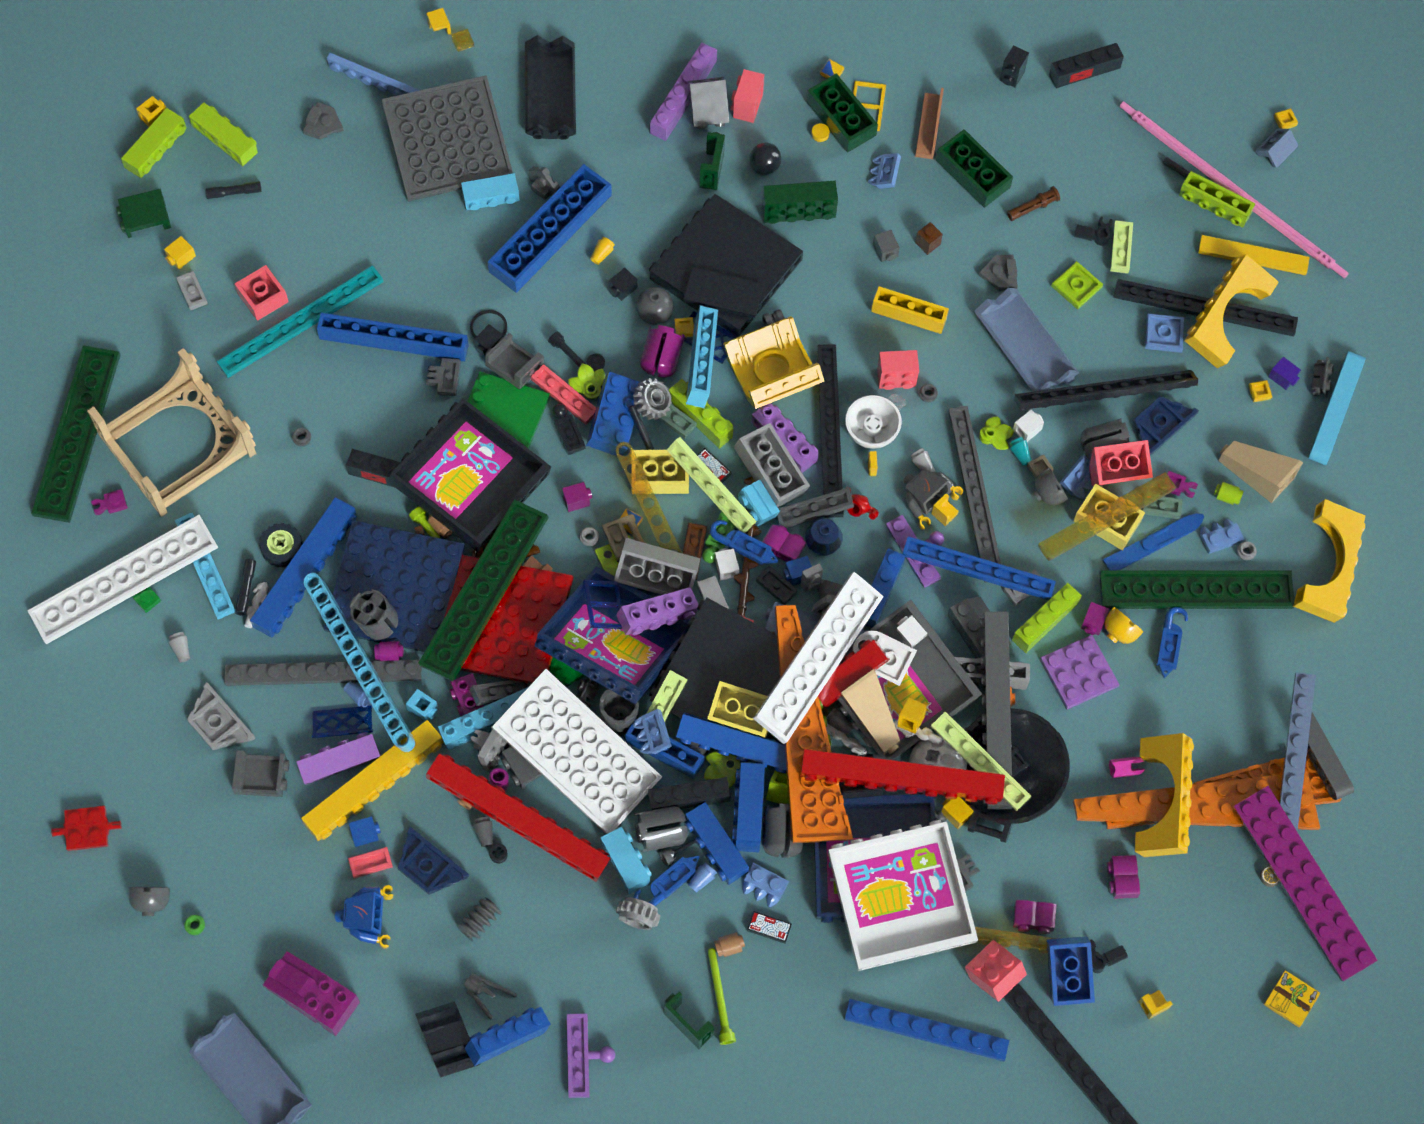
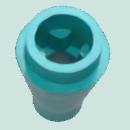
M1020 437L1009 443L1011 446L1010 450L1021 462L1022 466H1026L1028 462L1032 461L1027 440Z

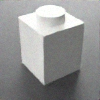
M1030 410L1015 422L1013 430L1019 437H1023L1028 442L1042 430L1044 421L1038 413Z
M723 548L715 552V563L720 580L734 578V575L739 574L734 549Z
M905 616L897 623L899 625L897 631L912 648L927 636V632L913 616L909 618Z

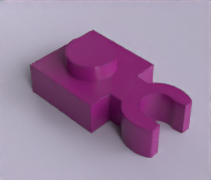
M1168 471L1162 490L1177 496L1184 492L1187 497L1193 498L1195 493L1191 492L1189 488L1196 489L1198 484L1195 482L1187 483L1185 482V476Z
M122 489L103 494L104 500L94 499L91 501L93 506L100 505L98 509H94L95 515H100L107 509L109 514L128 509Z

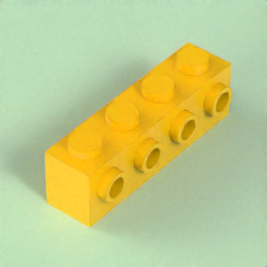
M879 286L873 300L871 312L942 334L949 308Z

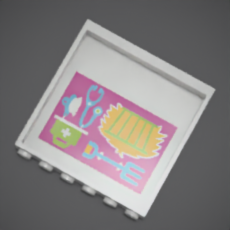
M941 820L930 822V826L922 827L921 825H915L910 827L909 831L902 832V829L891 831L888 836L883 837L882 834L871 836V840L863 841V839H856L851 841L850 845L843 846V843L831 846L832 849L828 850L857 971L969 945L978 941L947 822L941 823Z

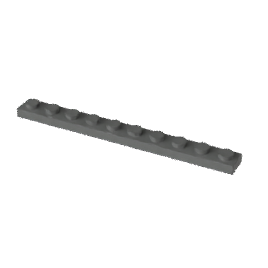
M968 406L949 408L948 412L979 558L1001 564Z
M420 660L370 661L382 682L422 681V667L418 664ZM348 662L225 665L226 686L358 682ZM368 674L364 681L370 679L371 674Z

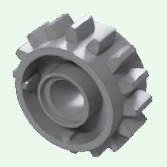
M649 378L638 383L639 386L635 387L636 391L633 394L634 404L638 412L643 417L646 416L648 420H657L666 416V412L670 411L669 407L672 402L671 394L663 382Z
M630 897L625 898V901H619L616 909L620 921L642 930H651L652 927L658 926L661 916L654 905Z

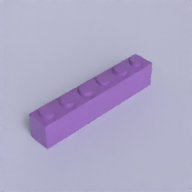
M701 42L651 120L650 134L664 141L668 139L691 103L688 81L707 78L717 62V49Z

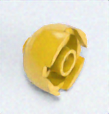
M1115 607L1106 616L1104 625L1109 633L1107 637L1114 643L1117 641L1123 644L1132 643L1143 633L1136 624Z

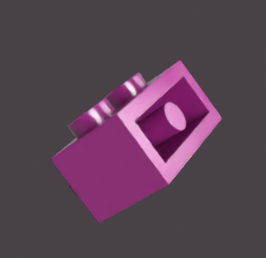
M473 673L451 682L452 689H449L452 699H457L459 706H457L460 717L486 706H477L470 692L472 685H477Z

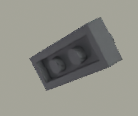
M510 680L472 685L470 692L476 705L480 706L491 704L527 687L524 682Z

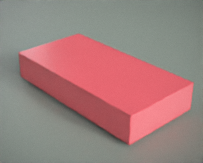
M387 847L348 858L353 878L393 867Z

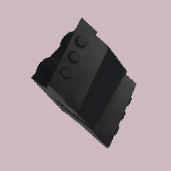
M455 1001L415 1014L440 1078L475 1067L465 1050L470 1037Z

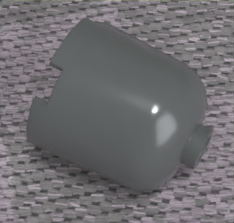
M608 689L600 698L599 708L602 721L614 732L628 731L634 720L638 718L639 703L634 704Z

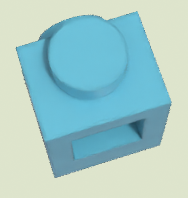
M419 689L415 691L406 703L407 711L414 713L424 721L429 718L433 719L438 712V709H436L438 707L437 701ZM422 707H427L425 711L421 710Z

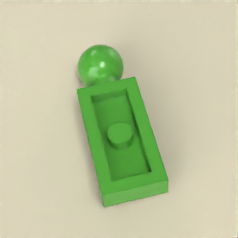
M721 511L717 520L727 521V525H718L716 531L726 537L729 532L735 530L736 526ZM710 534L705 542V545L710 548L704 550L702 554L703 560L707 563H714L716 561L715 552L725 548L726 545L713 539Z

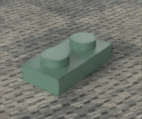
M670 404V411L666 412V416L659 418V420L685 439L697 426V422Z
M1145 494L1142 511L1147 515L1180 520L1183 499Z

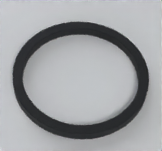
M484 310L477 313L473 317L470 324V330L474 338L477 337L473 331V324L475 320L479 316L487 313L496 314L503 320L505 328L502 334L503 337L505 336L507 332V321L501 313L494 310Z

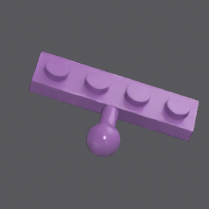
M903 515L886 523V527L902 553L908 536L917 539ZM934 531L925 542L940 546L944 542V536L941 532ZM905 557L924 588L941 580V576L933 565Z
M567 1014L569 1098H589V1059H600L604 1063H610L615 1058V1051L610 1046H605L600 1051H588V1014Z

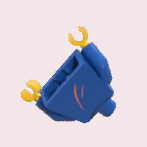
M386 885L383 889L379 887L361 888L352 897L344 901V910H337L335 912L336 922H343V927L348 929L350 934L358 940L371 944L379 943L381 948H388L389 945H384L381 941L382 939L391 940L388 935L378 937L377 934H381L383 898L385 900L393 898V894L388 895L385 893L386 891H392V886Z

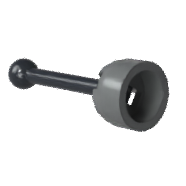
M693 839L676 850L664 849L659 852V856L663 863L669 866L676 860L677 853L693 845L696 841Z

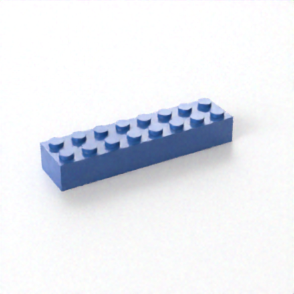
M583 164L488 261L489 273L517 293L612 196L611 184Z

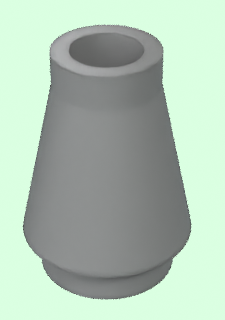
M924 448L917 450L911 455L912 462L921 471L936 472L928 451H925Z
M184 632L169 636L170 641L168 643L179 662L190 660L188 640Z

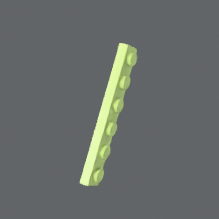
M681 437L677 438L670 445L667 451L736 528L746 533L757 521Z
M946 712L931 725L975 771L1005 775L1003 798L1016 811L1031 798V795Z

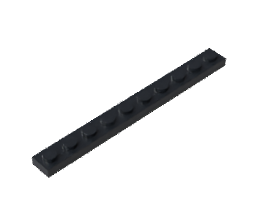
M1117 279L1113 298L1196 316L1204 311L1206 308L1204 305L1210 299ZM1228 302L1224 311L1223 322L1294 337L1298 317Z
M836 344L817 345L818 364L824 378V382L819 383L823 495L843 489ZM844 510L824 516V518L843 517Z
M1192 370L1019 393L1015 394L1014 401L1020 410L1040 407L1047 408L1054 405L1082 403L1090 400L1189 388L1191 386H1198V378Z
M1016 984L1003 999L1109 1124H1138L1020 984Z

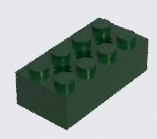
M837 73L807 90L806 102L822 122L828 126L830 132L847 153L877 135V122Z
M965 129L938 148L936 161L984 208L1011 188L1013 176Z
M836 180L763 186L762 210L764 223L775 224L786 221L829 220L836 218L838 205Z

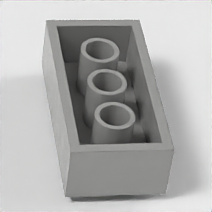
M771 423L739 438L735 444L734 449L755 482L761 480L777 507L803 495L810 487Z
M626 538L614 581L662 595L689 587L692 589L698 572L700 558Z

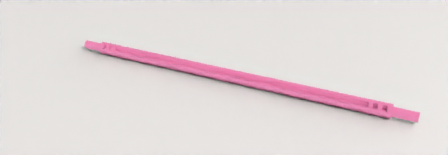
M1124 101L1120 104L1119 107L1132 116L1135 122L1215 183L1256 203L1253 209L1254 213L1328 269L1331 268L1344 279L1348 276L1349 273L1336 264V260L1139 110L1133 109Z

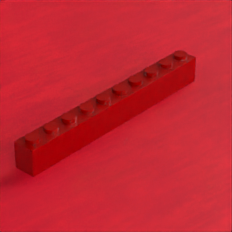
M807 749L803 751L800 777H805L804 780L806 781L822 779L828 784L845 782L846 786L852 787L861 784L865 785V788L868 789L884 787L886 791L896 792L897 789L905 790L907 794L923 792L926 796L936 797L939 794L945 795L947 799L963 797L969 802H977V799L985 800L987 804H997V802L1002 801L1005 775Z
M440 753L438 754L426 773L428 780L597 882L609 863L610 857H608L607 852L600 848H593L590 846L591 843L584 838L579 839L575 837L570 829L566 827L562 829L557 826V822L552 818H544L539 815L540 812L531 806L529 808L526 807L519 798L508 796L503 788L497 785L495 787L490 785L485 777L481 775L477 777L472 774V770L467 766H459L454 763L455 760L449 755L445 754L443 756Z

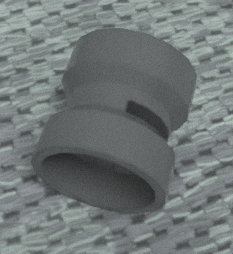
M781 309L774 311L773 314L766 313L762 315L764 326L785 319Z

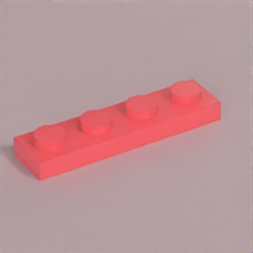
M544 364L531 376V380L546 393H550V396L557 402L565 405L567 410L585 425L593 419L596 407Z

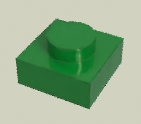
M150 587L140 591L133 597L134 601L145 613L161 602L160 598Z

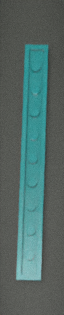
M372 265L218 360V366L227 378L233 376L317 324L321 313L333 314L383 283V278Z

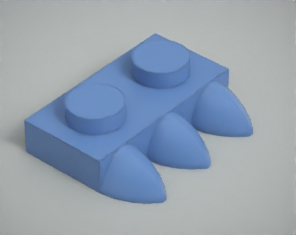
M898 153L875 157L872 161L878 166L872 168L870 172L877 176L869 179L868 183L877 186L878 189L895 187L901 156Z
M1086 455L1081 456L1059 482L1071 496L1075 495L1081 499H1085L1083 487L1089 490L1093 488L1089 470L1090 460Z
M1227 518L1224 520L1223 528L1218 523L1213 522L1212 531L1204 526L1200 529V537L1208 554L1243 543L1245 540L1238 524H1234Z
M661 710L651 711L635 721L634 728H644L637 736V740L648 741L643 745L640 752L644 754H657L672 747Z
M753 863L744 879L743 893L748 894L756 888V901L763 899L768 894L767 905L772 907L781 899L789 881Z

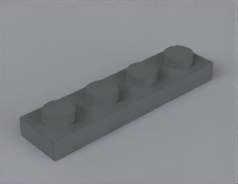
M848 487L780 508L777 516L779 524L788 528L853 508L854 504Z

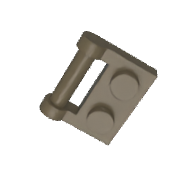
M633 514L602 525L616 560H620L625 539L628 538L623 527L624 525L629 526L634 540L646 543L643 541L636 526V519Z

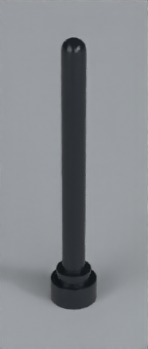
M559 331L550 336L548 342L553 347L560 348L578 367L581 364H586L565 343L564 336Z

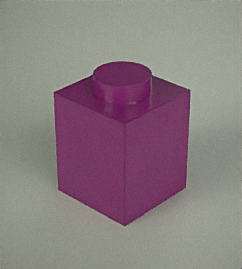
M584 482L562 488L568 512L590 506L592 494L590 488H586Z
M1091 602L1081 629L1087 634L1099 636L1109 608Z

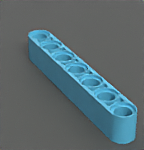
M1350 351L1347 352L1308 459L1323 465L1327 464L1366 357Z

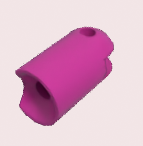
M1140 757L1109 760L1110 775L1112 778L1140 775L1145 769H1131L1132 763L1144 762V760Z

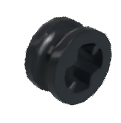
M495 844L490 848V858L494 863L500 864L506 861L508 853L504 845ZM498 849L501 850V853L504 852V854L500 855V858H496V855L493 856V853H497Z

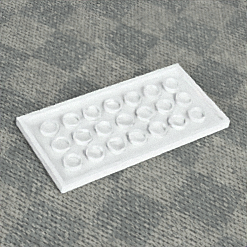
M547 669L538 676L491 727L606 834L614 831L647 795L648 789H652L662 778L654 768Z

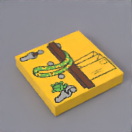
M1285 970L1264 1005L1295 1026L1300 1027L1319 997L1320 992Z

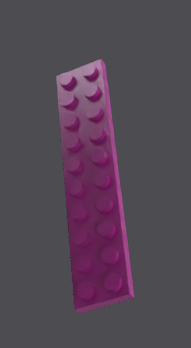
M1269 786L1234 805L1233 808L1341 981L1347 980L1378 961Z

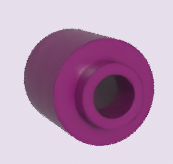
M399 641L375 644V659L380 661H398L400 657L404 656L403 645H399Z
M502 768L493 769L489 774V784L494 787L497 785L506 791L509 786L508 773Z

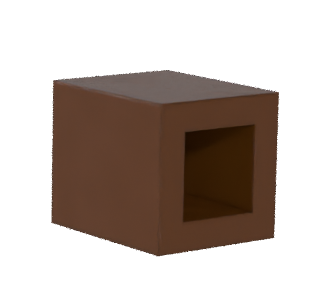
M929 222L917 232L915 243L928 255L941 245L943 234Z

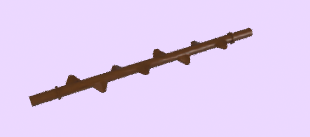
M752 476L744 479V483L747 485L755 482ZM754 524L746 534L754 537L760 535L762 530ZM745 556L743 557L742 573L734 575V580L741 584L737 614L745 617V611L747 610L746 603L753 601L755 596L748 592L750 569L758 566V563Z

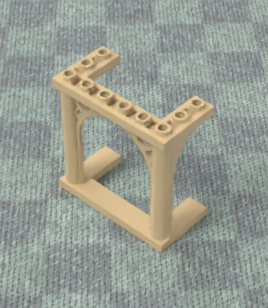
M184 348L177 352L180 363L172 378L156 393L106 425L95 407L88 410L98 435L161 517L168 513L166 510L168 506L246 454L250 458L256 454L254 448L256 444L252 439L253 435L249 431L251 429L245 420L241 421L238 416L234 417L229 409L225 410L223 408L224 403L220 397H215L212 394L214 391L209 383L205 384L202 381L203 377L199 372L200 368L196 364V358L191 352L187 353ZM196 391L198 393L197 398L192 402L189 401V393ZM183 394V400H177V398H181V395ZM201 399L203 400V403L205 404V405H203V406L199 404V402L201 401ZM173 406L196 408L205 413L215 427L216 441L214 448L202 464L158 492V489L148 476L142 477L115 440L166 408ZM223 427L226 431L221 432L220 428ZM225 436H230L234 439L230 444H224L220 440Z

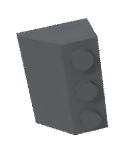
M981 597L966 598L950 607L948 613L949 619L976 659L985 656V648H981V637H984V629H980V618H984L985 612H990Z

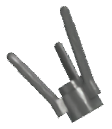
M473 973L464 984L468 989L467 994L475 1000L488 1018L492 1019L493 1016L477 997L476 993L480 994L484 991L495 998L496 995L485 987L487 984L512 997H516L517 994L485 979L481 975L477 976Z

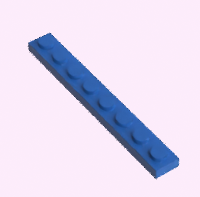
M909 536L902 553L910 559L1045 600L1051 599L1056 581Z
M849 999L845 1015L846 1021L1003 1062L1006 1059L1010 1041Z

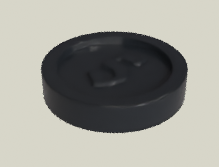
M591 354L587 358L586 363L595 372L604 368L605 359L600 354Z

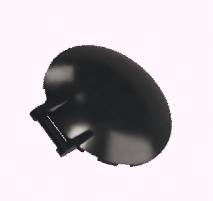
M1010 708L1011 742L1015 748L1018 747L1020 755L1026 762L1030 763V766L1016 775L1014 779L1031 795V798L1016 811L1013 807L1012 809H987V803H984V800L977 799V802H969L961 797L974 811L968 831L995 837L1004 843L1008 840L1013 824L1034 820L1048 812L1058 802L1065 791L1070 774L1069 753L1060 733L1043 717L1027 710ZM980 716L964 730L984 749L986 745L982 743V733H986V725H982V716ZM1014 755L1015 758L1018 760V762H1019L1021 765H1023V764L1021 763V761L1019 760V758H1018L1016 755ZM967 763V768H966V770L975 771V770ZM981 818L1004 825L1003 831L977 824L978 820Z

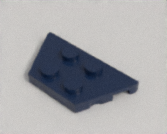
M1160 396L1140 413L1133 423L1140 441L1148 440L1151 456L1195 417L1199 410L1193 408V410L1182 406V403L1172 402Z
M410 827L408 829L398 870L424 892L430 895L469 877L465 870Z

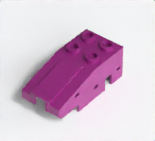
M288 951L282 959L275 963L269 972V977L263 983V987L313 1022L322 1025L325 1030L334 1036H337L360 1003L356 994Z

